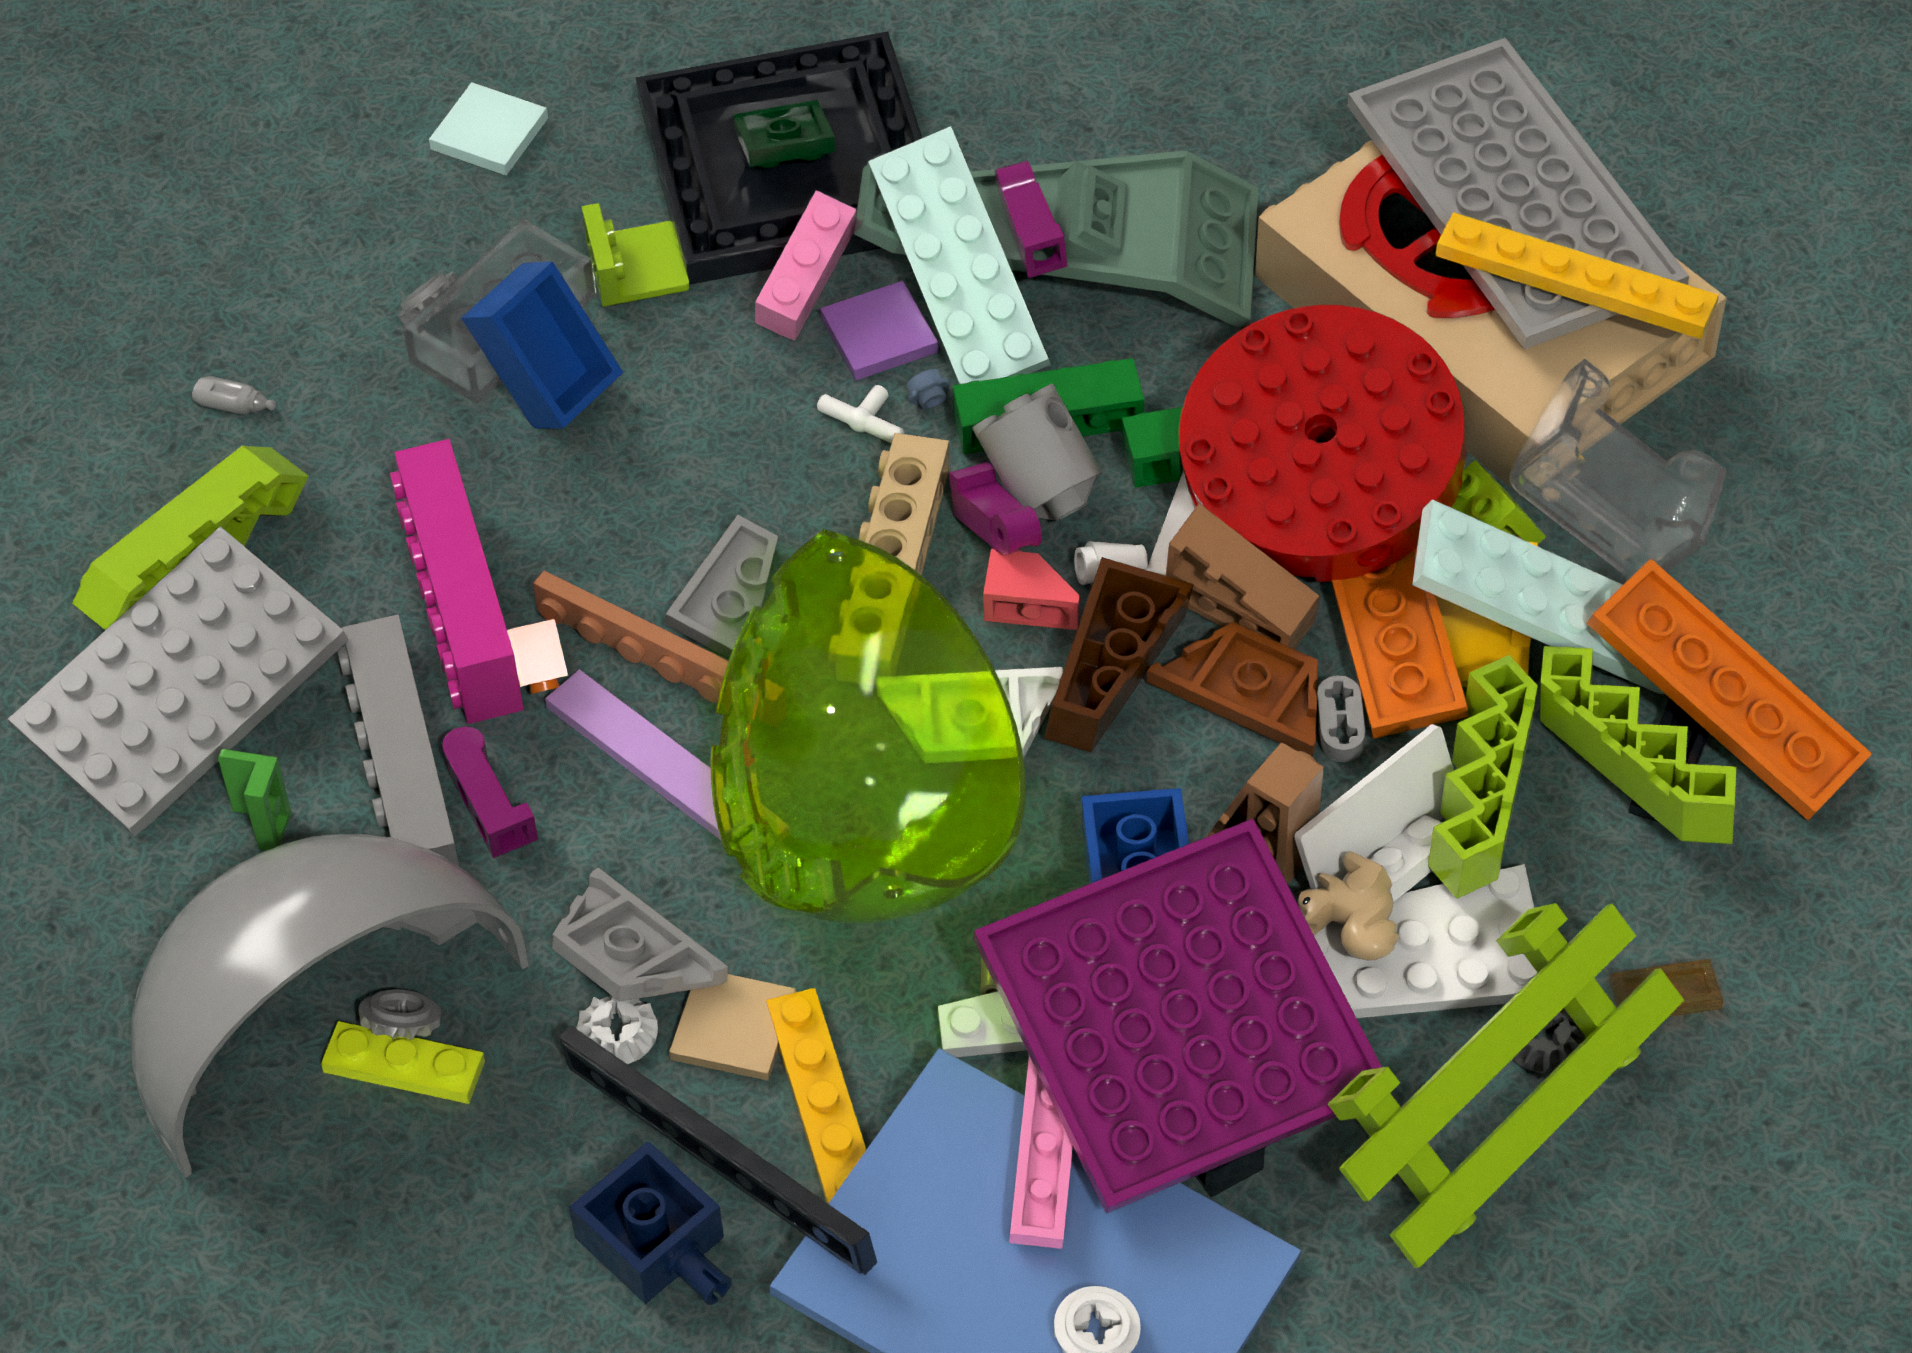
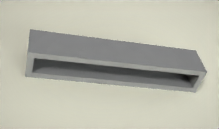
M399 614L342 627L349 640L346 642V646L341 647L337 652L343 676L353 674L355 682L345 685L351 712L361 711L363 721L354 723L360 751L371 750L372 759L363 761L369 789L379 787L381 798L372 799L378 828L388 826L391 836L388 838L416 844L447 858L459 866Z

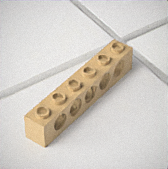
M894 433L890 451L883 450L881 453L878 476L882 478L880 486H873L869 498V513L872 514L870 522L863 521L859 534V549L862 550L860 559L853 558L850 565L848 583L849 586H852L850 596L842 595L838 613V622L842 623L840 633L832 632L829 641L828 660L835 661L836 679L877 685V676L896 675L950 471L948 440Z

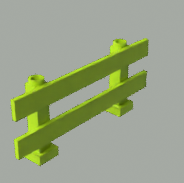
M1556 903L1528 909L1505 931L1496 942L1508 957L1524 954L1537 971V974L1404 1105L1400 1106L1391 1095V1092L1400 1084V1081L1388 1066L1361 1071L1328 1103V1106L1340 1121L1356 1118L1370 1136L1339 1167V1170L1364 1202L1370 1201L1398 1173L1421 1203L1390 1234V1237L1414 1268H1420L1451 1236L1458 1235L1468 1229L1477 1219L1474 1212L1616 1069L1629 1065L1640 1055L1641 1049L1639 1046L1684 1001L1661 968L1655 969L1617 1008L1604 992L1595 977L1636 937V934L1613 904L1606 905L1569 943L1558 930L1568 918ZM1564 1008L1586 1039L1451 1173L1428 1142Z

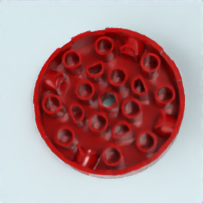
M1344 305L1303 306L1269 315L1240 330L1225 341L1201 367L1189 388L1180 416L1179 449L1188 492L1194 508L1200 503L1289 573L1301 577H1315L1316 582L1360 577L1379 571L1406 557L1417 549L1423 508L1432 499L1452 508L1462 485V475L1467 455L1464 412L1460 392L1449 368L1437 351L1412 329L1390 317L1358 307Z

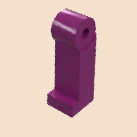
M1026 160L995 169L999 196L1028 278L1068 267L1063 232L1059 223H1055L1038 182L1036 183L1029 161ZM1050 247L1055 251L1053 256L1046 260H1035L1033 257V251Z
M986 462L949 472L953 515L992 548L1003 555H1009L1023 546L1037 547L1041 544V526L1036 512L1031 506H1022L996 482L995 469L992 465Z
M459 727L450 731L445 736L442 744L447 759V770L492 858L537 841L538 834L535 817L529 805L525 802L512 807L489 764L483 734L473 727Z

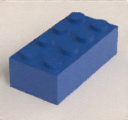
M1181 788L1081 796L1083 842L1089 884L1189 844Z

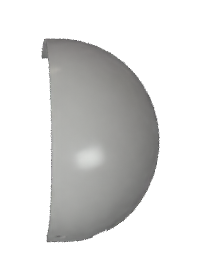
M332 834L289 842L261 852L235 865L193 897L160 938L146 965L134 1003L130 1037L132 1067L136 1086L152 1131L183 1176L186 1178L192 1174V1168L184 1147L183 1122L191 1096L197 1093L196 1085L202 1074L229 1037L254 1011L284 985L327 955L382 927L396 930L405 928L429 936L432 942L441 945L475 923H479L486 930L493 933L522 970L528 967L521 930L494 895L463 868L447 858L416 844L367 834Z

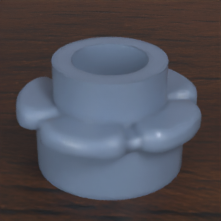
M937 369L926 370L915 375L906 385L910 393L908 396L909 403L914 405L920 404L924 410L942 404L947 398L946 393L950 386V381L947 378H943Z

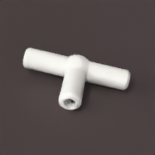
M875 385L859 407H853L826 394L822 395L817 403L818 411L849 424L850 428L855 432H867L891 444L894 433L904 434L903 428L875 416L889 396L883 386Z

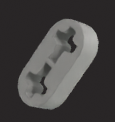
M1336 675L1328 677L1321 682L1317 692L1320 746L1322 752L1329 759L1345 763L1358 758L1364 748L1365 724L1361 691L1359 685L1346 676ZM1333 694H1342V699L1345 701L1344 710L1336 711L1335 700L1332 698ZM1337 727H1345L1346 737L1349 740L1348 744L1339 743V739L1336 737Z

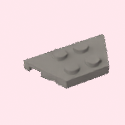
M600 868L592 871L589 876V886L583 896H576L570 906L569 915L560 921L553 933L552 949L619 1002L717 986L727 982V965Z

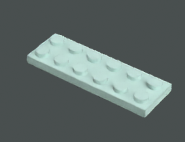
M951 126L868 161L959 383L1010 377L1017 374H1030L1051 365Z
M1433 499L1423 508L1412 582L1413 586L1549 646L1593 648V665L1653 692L1665 694L1586 624L1592 614L1622 584Z

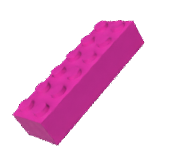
M450 439L396 451L394 454L398 471L389 474L396 500L404 499L403 501L395 502L402 530L405 529L406 535L413 534V536L405 537L412 565L415 564L416 571L423 570L416 572V578L422 600H425L426 606L430 607L426 608L432 636H435L437 641L436 647L442 671L446 673L448 679L447 686L453 709L463 708L467 724L523 711L514 652Z

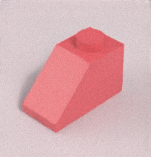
M991 549L983 592L984 621L1078 630L1080 595L1038 553L1017 550L1009 555H1003L999 551Z

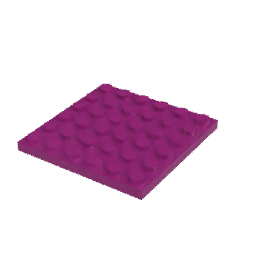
M1254 819L974 930L973 940L1106 1214L1337 1117L1328 1106V1103L1361 1071L1382 1067Z

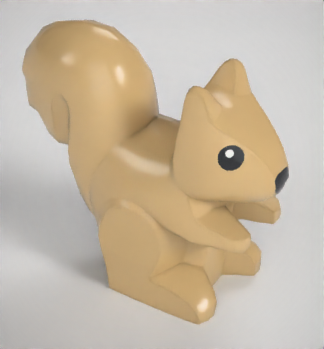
M1348 851L1343 861L1348 871L1344 879L1341 880L1326 873L1319 874L1318 880L1324 887L1301 892L1298 898V906L1314 936L1332 921L1342 923L1344 927L1341 932V943L1348 954L1357 959L1377 960L1390 954L1399 939V935L1396 933L1397 925L1393 921L1388 920L1393 910V898L1390 891L1392 887L1391 879L1382 865Z

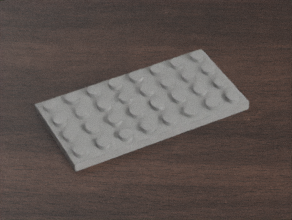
M1506 38L1348 93V108L1441 235L1452 213L1455 212L1688 285L1689 275ZM1463 265L1524 350L1619 314Z

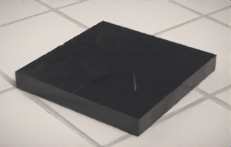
M888 31L636 77L640 108L669 216L675 228L689 285L774 269L815 191H819L855 208L857 215L863 168L869 163L868 161L922 139ZM818 100L835 136L836 152L824 154L821 158L815 160L798 158L781 161L779 165L770 168L750 167L734 129L733 114ZM853 233L841 256L881 249V247Z

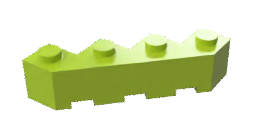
M241 446L90 564L88 571L83 575L72 604L106 630L220 526L245 547L260 515H289L309 476L273 448Z
M1544 646L1540 686V721L1681 841L1732 844L1737 767L1686 764L1688 726L1639 724L1640 687L1592 685L1593 648Z
M1510 655L1469 673L1465 699L1468 707V718L1457 723L1452 763L1458 769L1445 775L1440 814L1446 821L1433 827L1428 866L1456 899L1484 887L1499 878L1532 726L1538 685Z

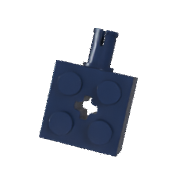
M649 1141L569 1206L575 1238L645 1304L678 1277L683 1279L698 1293L707 1305H713L718 1302V1298L713 1294L714 1291L723 1298L732 1284L731 1278L721 1272L704 1256L706 1252L724 1238L720 1206Z

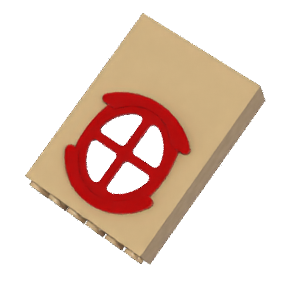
M1372 140L1365 143L1358 152L1344 161L1333 164L1326 173L1311 183L1301 185L1293 195L1277 205L1268 207L1258 218L1255 277L1293 308L1313 305L1358 307L1390 317L1423 337L1444 360L1460 392L1464 412L1467 452L1520 496L1716 355L1727 297L1678 259L1676 260L1689 275L1688 285L1719 294L1717 308L1702 340L1618 314L1524 350L1473 279L1447 278L1427 272L1415 265L1417 260L1437 247L1441 234L1436 227L1403 249H1396L1389 244L1379 222V209L1385 198L1393 193H1399L1424 214L1425 212Z

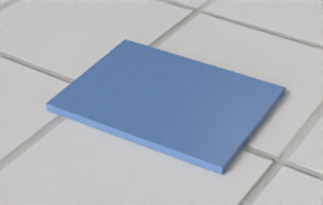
M939 1048L828 1203L870 1233L878 1263L866 1275L860 1274L805 1236L770 1285V1295L870 1353H1063L1057 1338L1054 1337L1056 1311L1069 1294L1089 1286H1102L1116 1290L1127 1297L1136 1308L1140 1318L1141 1330L1138 1345L1135 1346L1131 1353H1240L1300 1259L1302 1250L1182 1183L1173 1185L1106 1214L1074 1147L1072 1148L1062 1249L1009 1243L1025 1096ZM1092 1312L1088 1329L1083 1330V1332H1092L1095 1340H1098V1344H1102L1105 1331L1111 1328L1101 1327L1099 1320L1095 1318V1314Z

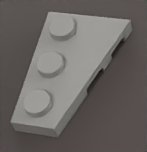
M737 515L666 612L664 624L726 658L747 667L777 547L778 536Z

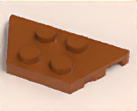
M1231 622L1214 631L1210 638L1198 640L1183 648L1181 657L1164 666L1157 662L1147 670V682L1278 743L1282 742L1296 751H1303L1311 756L1315 753L1318 660L1235 622Z

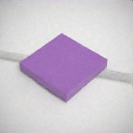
M903 281L820 308L821 320L855 381L939 352L936 337Z

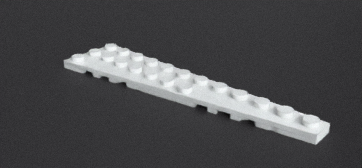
M1525 864L1500 869L1498 880L1459 899H1456L1444 884L1406 892L1393 902V910L1388 920L1393 921L1397 925L1396 933L1399 935V939L1394 946V950L1383 958L1367 961L1349 955L1341 943V932L1344 927L1342 923L1332 921L1314 936L1356 1018L1506 1004L1537 974V971L1524 954L1508 957L1496 942L1528 909L1534 908ZM999 991L938 1006L942 1050L954 1057L1027 1050Z

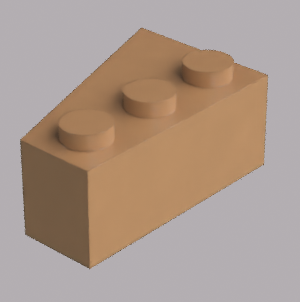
M1200 503L1170 541L1166 576L1194 584L1188 609L1221 627L1235 622L1292 649L1298 646L1314 624L1319 595Z
M1281 742L1246 782L1206 837L1254 819L1288 885L1303 867L1294 835L1320 813L1324 767L1318 764L1308 753L1296 751Z

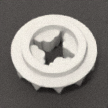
M610 995L601 1000L593 997L591 1005L586 1010L579 1011V1021L576 1029L626 1064L635 1062L646 1055L656 1041L658 1024L650 1003L645 1004L639 999L619 1002ZM613 1014H618L624 1025L622 1026V1033L619 1034L620 1041H615L614 1034H612L609 1027L611 1026V1019H614Z
M1089 1286L1078 1289L1069 1294L1056 1311L1054 1337L1057 1338L1063 1353H1131L1135 1346L1138 1345L1141 1330L1138 1312L1131 1301L1116 1290L1102 1286ZM1092 1312H1094L1095 1318L1099 1320L1101 1327L1111 1328L1105 1331L1102 1344H1098V1340H1095L1092 1332H1083V1330L1088 1329Z

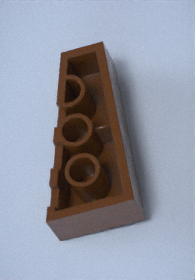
M1104 557L1101 558L1052 704L1045 739L1088 752L1093 751L1139 685L1147 670L1155 662L1185 618L1194 584Z

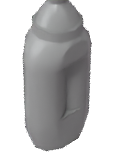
M213 376L198 379L192 392V400L200 406L235 414L258 413L266 408L273 411L277 405L274 400H267L261 391H256L253 386L247 383Z

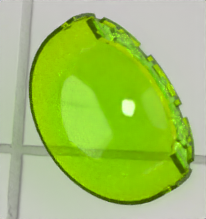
M822 529L788 558L771 578L774 584L772 593L763 607L753 606L729 658L715 714L723 716L719 746L711 745V788L714 812L727 855L736 858L743 870L740 874L741 879L764 901L779 908L829 922L857 924L898 920L931 910L962 895L997 870L1008 857L1019 834L1025 808L1026 784L1022 746L1017 725L999 677L979 641L947 599L917 571L890 553L866 542ZM833 552H843L839 555H829Z

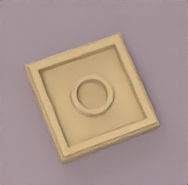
M727 974V982L722 985L690 990L669 1051L670 1060L769 1081L779 1050V1044L766 1000L795 993L796 988Z

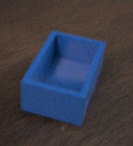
M553 261L522 263L461 317L524 416L534 428H564L624 373Z

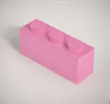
M815 191L755 302L756 324L786 338L796 340L854 233L855 208L819 191Z

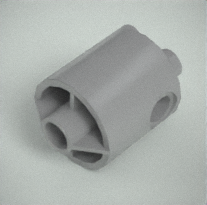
M1054 384L1038 390L1031 396L1027 393L1016 398L1003 407L1006 412L999 417L993 415L972 427L1007 492L1022 506H1031L1038 518L1059 521L1088 504L1087 500L1094 481L1104 474Z

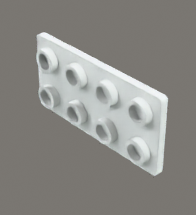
M1431 724L1295 833L1294 838L1311 889L1324 887L1318 880V876L1321 873L1335 876L1341 880L1344 879L1348 871L1343 861L1348 851L1361 855L1384 867L1391 879L1392 887L1390 891L1393 902L1432 871L1428 866L1433 827L1442 823L1440 820L1444 818L1440 814L1445 775L1454 771L1441 727Z

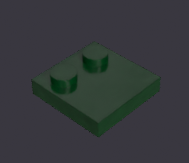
M818 100L733 114L734 129L750 167L770 168L779 165L781 161L798 158L815 160L821 158L824 154L836 152L835 136Z

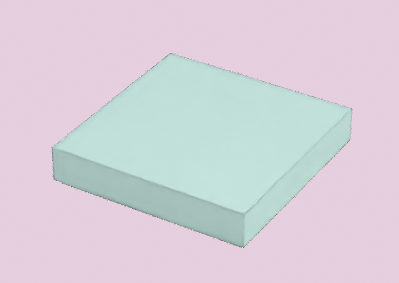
M471 82L429 138L430 149L507 175L547 121V108Z

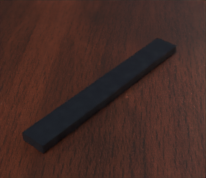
M569 1027L559 1037L566 1062L572 1072L858 1273L866 1275L878 1263L870 1233L575 1027Z

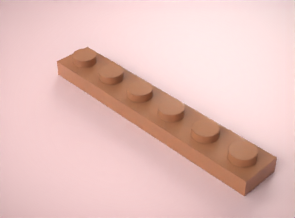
M543 571L533 583L537 611L546 620L555 619L556 624L563 623L578 630L580 635L587 641L594 644L602 642L618 650L619 654L627 661L632 663L642 662L656 669L663 678L672 683L681 681L697 689L706 700L713 703L721 701L737 709L745 719L751 722L758 723L762 721L776 728L786 715L783 687L546 571Z

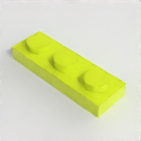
M338 1021L322 1059L321 1066L323 1073L469 1104L484 1066L485 1058L484 1053L415 1037L412 1040L405 1037H397L392 1040L391 1036H377L372 1033L371 1029Z

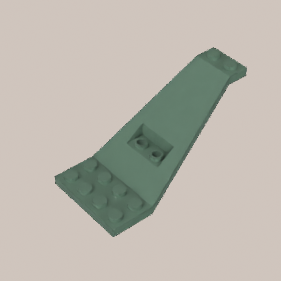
M1186 150L1031 166L1036 183L1038 182L1055 223H1059L1063 232L1068 267L1042 275L1166 292L1238 329H1241L1250 321L1258 187ZM868 163L862 172L854 234L891 253L906 255ZM995 169L971 171L974 183L1011 270L1026 272L999 196ZM1050 247L1033 251V257L1035 260H1046L1052 257L1055 251Z

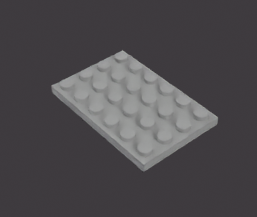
M220 526L11 715L8 721L22 736L135 837L218 762L222 749L231 750L349 639L342 628Z

